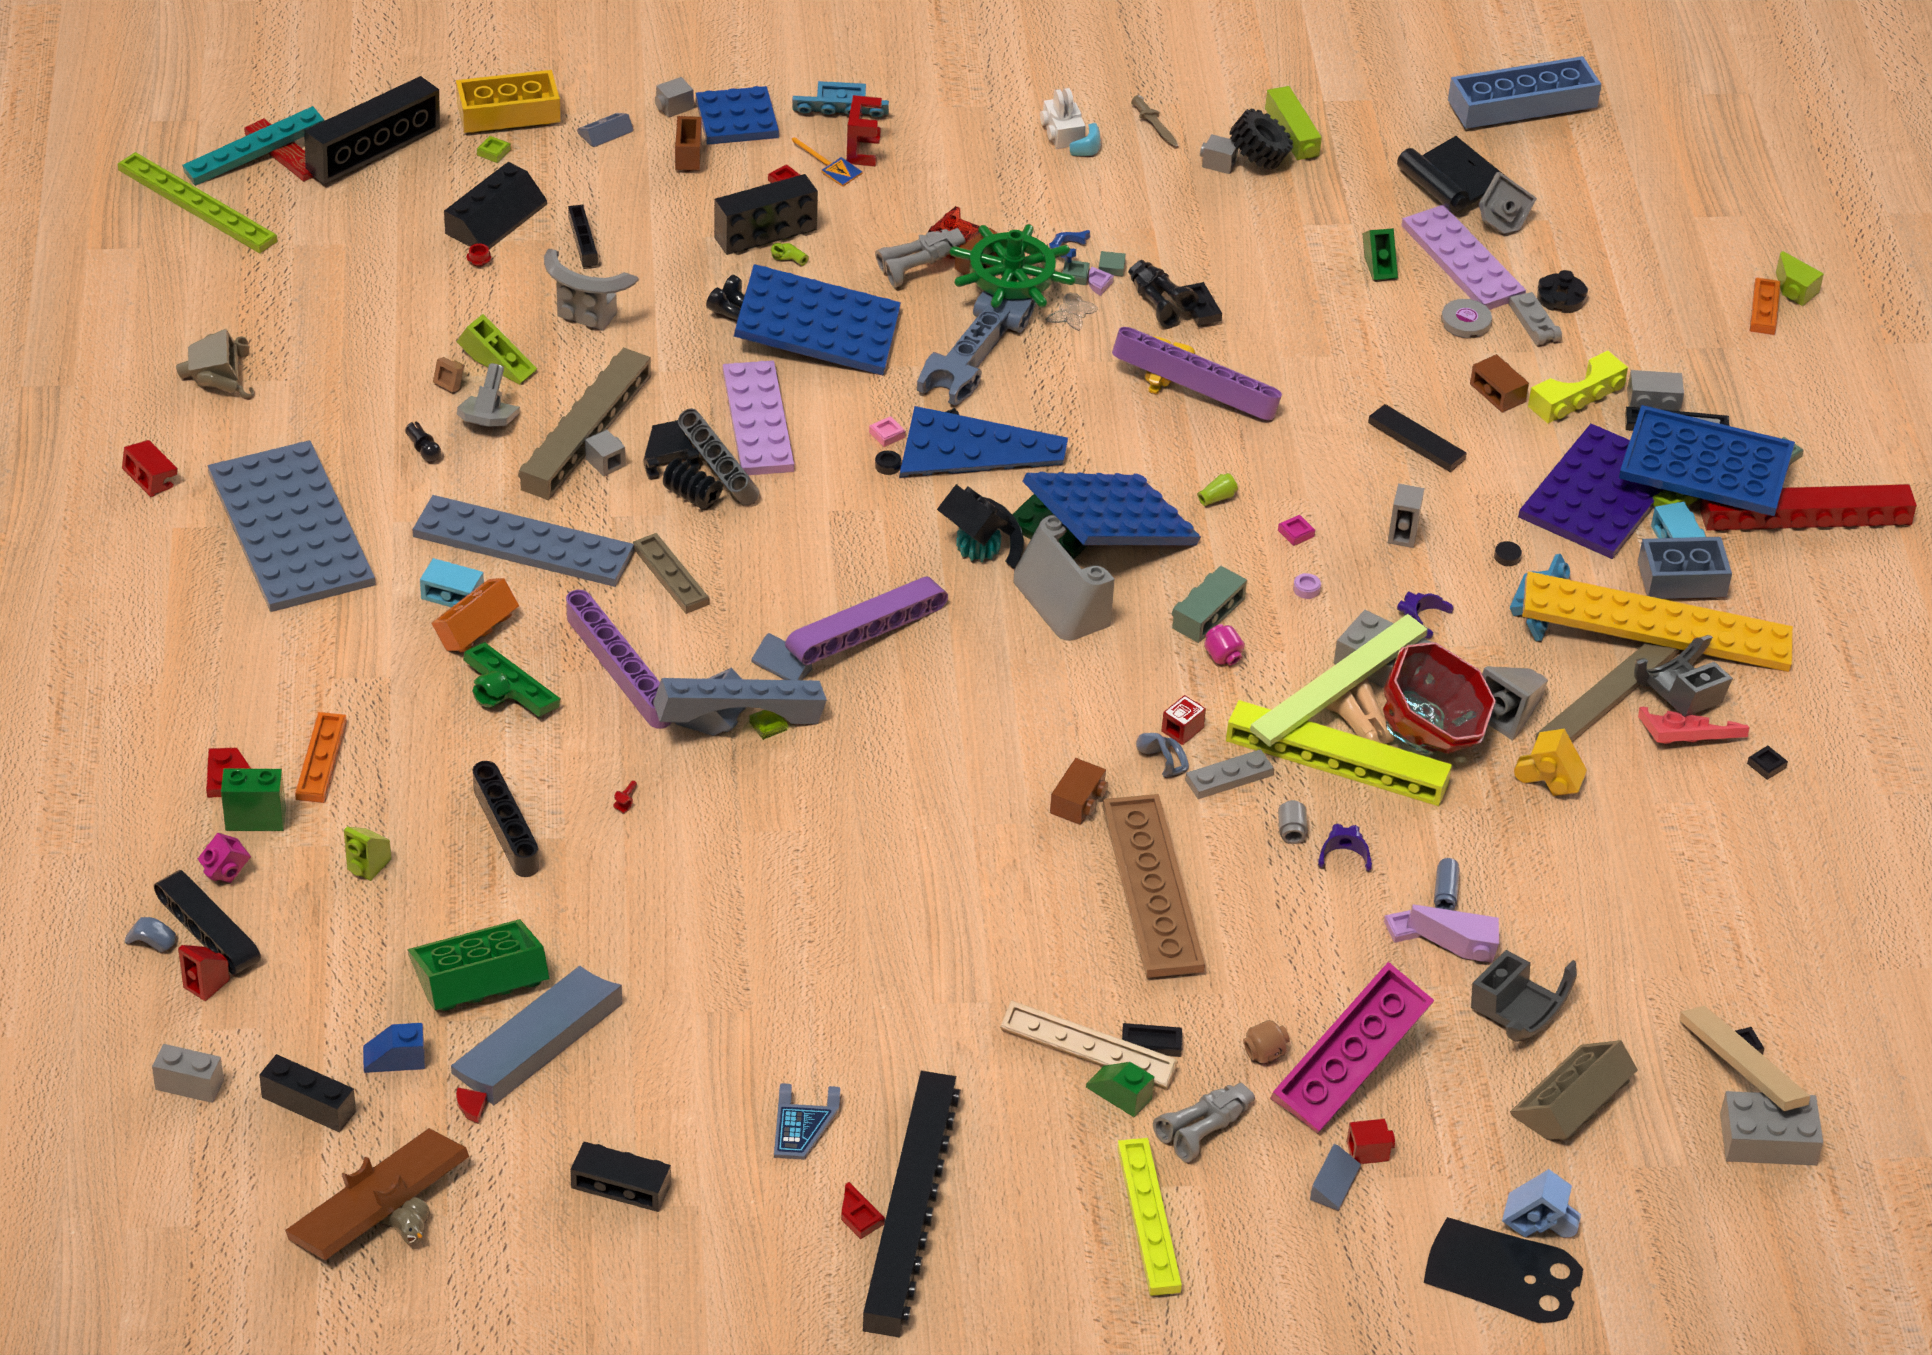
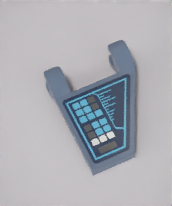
M780 1084L774 1158L805 1160L839 1111L840 1087L829 1086L827 1106L791 1104L792 1085Z

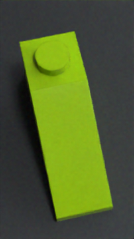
M484 314L467 326L456 341L480 364L489 367L492 363L503 366V376L519 385L537 370Z

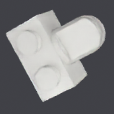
M1064 88L1063 91L1060 89L1054 90L1053 99L1044 101L1043 111H1040V121L1042 125L1046 126L1048 138L1053 141L1056 149L1067 148L1073 141L1085 137L1086 126L1077 104L1073 101L1070 88Z

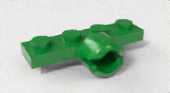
M486 642L464 652L463 661L482 674L474 680L475 685L472 690L474 698L481 706L490 708L513 698L538 717L560 707L561 698Z

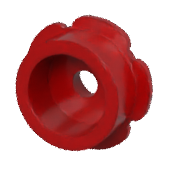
M474 244L470 246L466 258L474 266L481 267L490 262L491 253L486 245Z

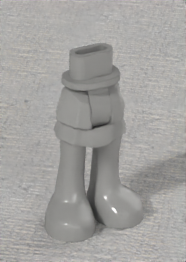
M956 228L951 231L944 229L941 230L942 232H928L926 235H919V239L914 242L893 247H883L875 251L877 263L881 271L887 273L893 288L900 287L903 284L904 273L908 269L926 263L933 264L937 260L946 257L950 253L951 247L965 244V238L960 230Z
M1238 1083L1234 1087L1227 1085L1224 1089L1214 1090L1209 1094L1203 1095L1199 1102L1193 1106L1156 1117L1153 1121L1154 1132L1163 1143H1169L1174 1140V1150L1177 1156L1182 1161L1188 1163L1198 1156L1199 1141L1210 1132L1224 1129L1229 1123L1234 1122L1241 1112L1248 1109V1104L1255 1100V1095L1243 1083ZM1201 1116H1204L1205 1119L1191 1126L1185 1127L1190 1122L1196 1120Z

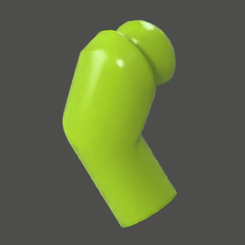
M775 243L771 247L772 256L777 260H794L803 266L809 259L807 254L790 243Z

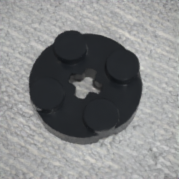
M1562 270L1559 273L1542 277L1538 282L1537 299L1548 310L1553 311L1555 307L1562 309L1561 313H1572L1583 308L1588 288L1580 279L1574 277L1571 271Z

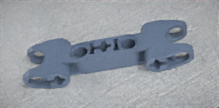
M983 291L977 298L973 308V315L977 318L946 356L933 352L928 357L917 380V391L927 393L934 387H946L950 389L948 403L953 405L961 403L974 392L980 382L982 371L977 367L1008 329L1018 333L1024 330L1028 325L1036 302L1032 297L1020 300L1003 299L1000 307L993 308L991 306L993 295Z

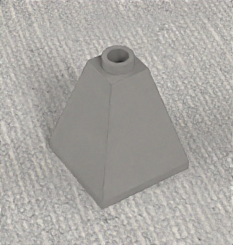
M1487 666L1484 668L1482 675L1496 700L1488 725L1513 741L1542 699L1548 679L1528 668Z

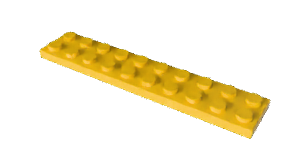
M1529 571L1527 573L1522 617L1685 650L1693 639L1697 637L1711 635L1713 638L1703 652L1705 655L1789 672L1791 668L1793 626Z

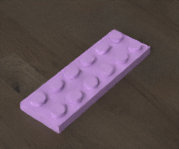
M1444 205L1402 218L1401 226L1472 300L1482 303L1491 310L1508 304L1511 296L1526 293V289Z
M774 360L723 364V377L739 464L748 475L794 472V461Z

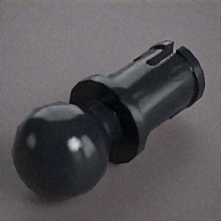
M419 422L409 423L405 428V433L414 442V448L421 453L424 460L428 462L436 461L441 455L439 444L434 442V438L423 430Z

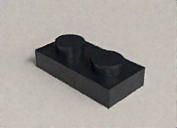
M1204 282L1181 286L1191 288L1199 297L1198 305L1190 311L1198 326L1222 321V312Z

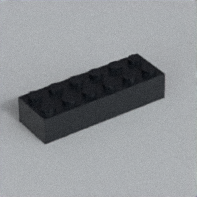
M419 76L304 130L306 169L312 176L326 184L439 130V89L422 76Z

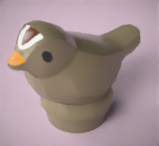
M413 1197L379 1223L392 1226L407 1244H412L423 1237L424 1223L427 1221L430 1209L423 1200Z

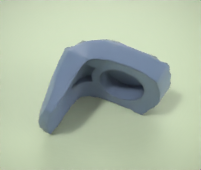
M141 917L127 933L125 943L130 944L141 940L159 952H163L175 944L176 933L156 918Z

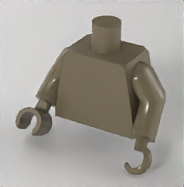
M227 329L209 334L204 339L191 344L188 347V361L176 365L177 373L181 379L192 376L199 387H216L231 393L238 391L244 398H252L254 396L252 387L249 388L251 394H248L243 390V386L238 385V381H236L238 380V356H248L250 348L248 341L243 336L233 340Z

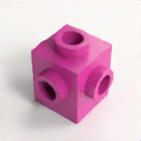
M217 833L197 859L203 866V872L208 878L214 881L222 880L231 883L251 856L238 838Z

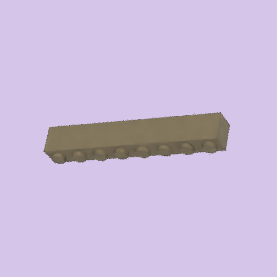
M624 347L617 356L612 357L607 368L599 373L596 381L591 386L586 388L581 399L576 401L570 412L560 419L558 426L547 435L544 443L534 450L532 457L527 463L522 464L518 474L522 491L549 500L586 456L585 439L607 430L651 377V357Z

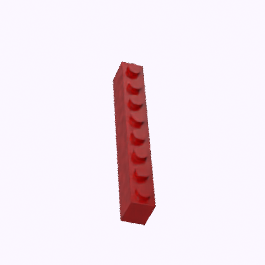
M1909 484L1782 488L1775 516L1705 499L1701 500L1700 512L1706 531L1912 525L1917 504Z

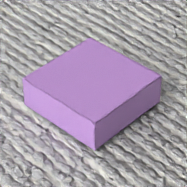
M1411 910L1385 915L1384 923L1394 943L1421 937V935L1417 934L1416 930L1406 928Z

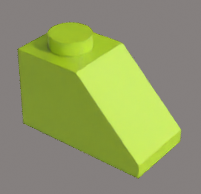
M1784 251L1780 253L1776 275L1778 281H1780L1781 293L1790 300L1804 306L1820 293L1824 273Z

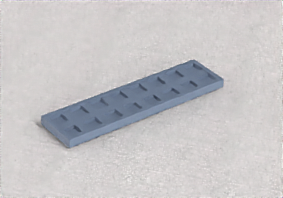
M432 495L412 529L413 537L613 587H616L634 553V544L436 495Z

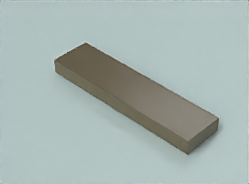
M657 533L633 541L635 552L685 614L710 605L709 596Z

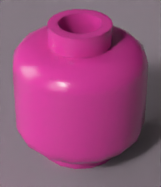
M1219 624L1207 632L1204 647L1215 663L1218 665L1228 663L1231 666L1241 660V653L1244 650L1245 643L1232 626Z

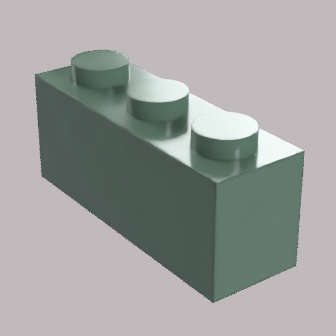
M1223 566L1218 567L1213 573H1209L1205 577L1204 582L1197 588L1194 587L1188 597L1174 606L1172 611V629L1199 643L1205 638L1210 629L1223 621L1245 600L1247 579Z

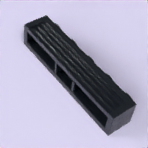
M584 205L568 206V218L582 267L597 266L598 253Z

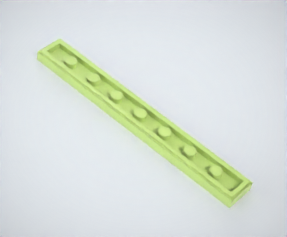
M1409 614L1405 615L1251 724L1250 731L1271 747L1396 658L1401 647L1413 645L1427 636L1428 629Z

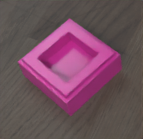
M1300 514L1278 524V531L1293 546L1315 537L1316 530Z

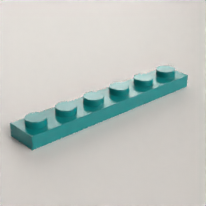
M313 106L183 164V171L196 186L304 137V130L325 121V119Z

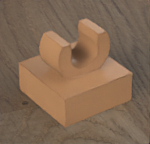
M445 357L437 359L433 383L452 393L458 391L465 365Z

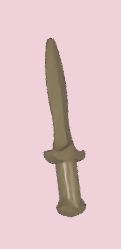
M1134 96L1131 104L1139 109V118L1150 121L1166 141L1174 147H1178L1174 136L1157 118L1160 112L1150 109L1142 96Z

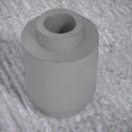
M1290 800L1280 805L1278 808L1279 834L1286 843L1297 844L1302 842L1308 832L1306 806L1295 800Z

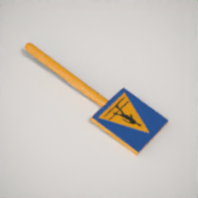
M792 138L794 143L826 164L827 167L822 169L821 172L842 187L863 173L842 157L831 163L797 138Z

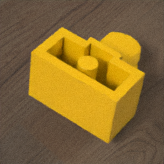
M1564 728L1539 732L1531 754L1519 756L1514 768V775L1522 783L1545 780L1552 795L1557 796L1578 793L1587 769Z

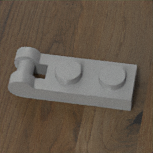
M1533 292L1510 297L1509 306L1536 345L1545 344L1548 340L1556 342L1562 339L1560 327L1554 325Z

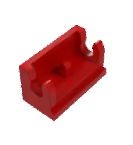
M150 440L124 447L122 469L150 497L174 486L171 481L163 482L166 478L177 475L178 468Z

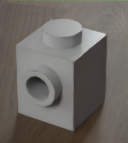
M682 77L656 85L655 104L668 118L694 109V90Z
M1211 134L1207 143L1204 142L1200 150V157H1203L1202 167L1230 174L1238 156V149L1234 146L1235 142L1231 141V139Z
M605 430L585 439L586 460L602 476L625 467V446L618 437H614L608 430Z

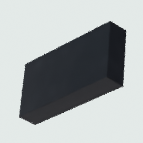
M1123 1023L1122 1040L1167 1056L1181 1057L1182 1027Z

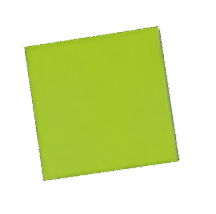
M489 136L477 148V156L498 163L511 150V143Z

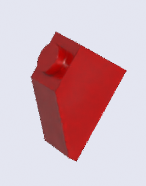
M181 945L178 948L183 988L203 1001H207L230 981L229 964L222 954L215 953L203 946Z

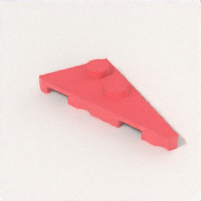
M1639 707L1638 717L1656 742L1669 744L1674 741L1697 742L1698 740L1748 737V725L1727 721V726L1709 724L1710 718L1696 715L1684 717L1682 714L1673 711H1667L1664 716L1650 714L1648 707Z

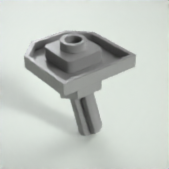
M1496 172L1479 203L1482 221L1501 234L1520 230L1537 198L1501 172Z
M490 364L484 387L480 386L478 396H470L457 407V415L464 421L489 427L506 426L519 415L520 407L501 403L502 392L499 391L504 372L503 366Z

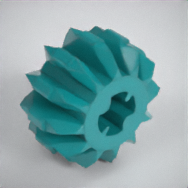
M959 528L956 538L957 550L961 552L962 557H970L971 561L979 559L983 562L984 558L992 560L995 554H999L1002 536L1000 530L997 529L984 546Z

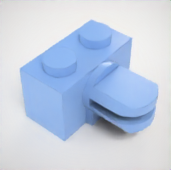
M1548 1169L1509 1193L1502 1222L1525 1238L1536 1231L1542 1233L1549 1228L1561 1237H1572L1578 1231L1581 1214L1568 1205L1572 1185Z

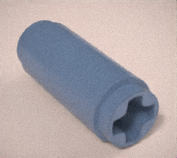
M1452 858L1442 859L1437 866L1434 893L1435 908L1454 910L1457 904L1460 868L1458 862Z

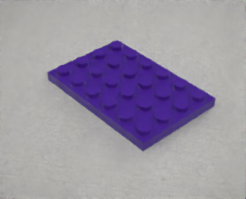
M1590 423L1520 508L1518 518L1613 559L1653 509V496L1664 491V489L1619 479L1630 440Z

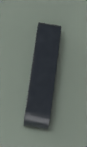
M491 761L476 763L472 769L474 794L513 871L520 877L535 875L539 869L538 845L498 766Z
M178 870L154 884V891L160 902L204 947L215 953L222 954L227 959L229 972L232 975L239 974L261 960L260 952L255 943L185 872Z

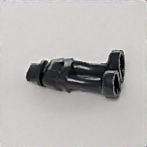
M1139 260L1129 269L1128 273L1131 275V280L1135 284L1138 293H1141L1143 298L1149 299L1155 305L1156 318L1162 327L1172 328L1177 324L1180 317L1175 305L1161 295L1164 291L1185 312L1193 310L1198 305L1199 297L1194 290L1188 287L1177 286L1169 279V275L1164 273L1163 269L1153 266L1151 262Z
M731 275L726 280L723 289L717 287L710 293L706 302V308L716 314H722L738 321L745 296L742 293V280L736 275Z

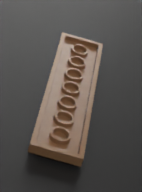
M1159 794L1103 799L1102 807L1146 978L1204 972V959Z

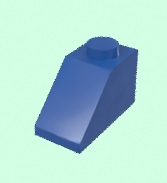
M423 1023L392 1024L363 1045L364 1073L425 1069Z

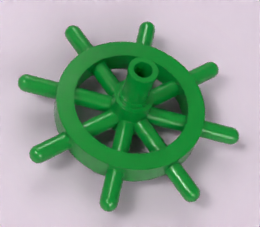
M1027 224L1023 231L1010 230L1009 232L993 234L986 225H981L978 231L983 239L976 243L972 251L959 247H951L949 251L953 257L970 260V274L957 277L954 281L955 285L962 287L976 283L983 291L993 295L991 300L993 308L1000 307L1003 299L1020 300L1031 297L1039 307L1043 308L1047 305V300L1041 293L1053 281L1067 285H1073L1076 282L1073 275L1055 271V258L1067 255L1070 252L1069 246L1062 245L1050 249L1044 242L1032 237L1034 227L1031 224ZM995 252L998 255V257L989 254ZM1041 263L1044 268H1040V267H1036V266H1032V265ZM982 264L990 265L993 267L984 269ZM1001 275L1002 278L999 279V278H996L995 276ZM1027 275L1034 276L1035 278L1029 279Z

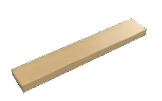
M1012 1000L1000 1026L1002 1031L1100 1066L1132 1062L1155 1076L1154 1085L1164 1089H1168L1178 1064V1060Z
M1706 1006L1680 1012L1679 1021L1783 1111L1809 1105L1810 1095Z

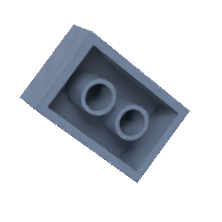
M1721 537L1642 539L1638 566L1647 596L1659 599L1727 597L1732 571Z

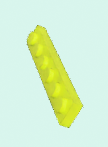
M1148 1138L1118 1140L1117 1150L1149 1294L1153 1296L1181 1293L1182 1284Z

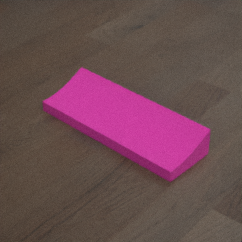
M1388 961L1277 1086L1270 1100L1292 1113L1318 1134L1433 1004L1434 999Z

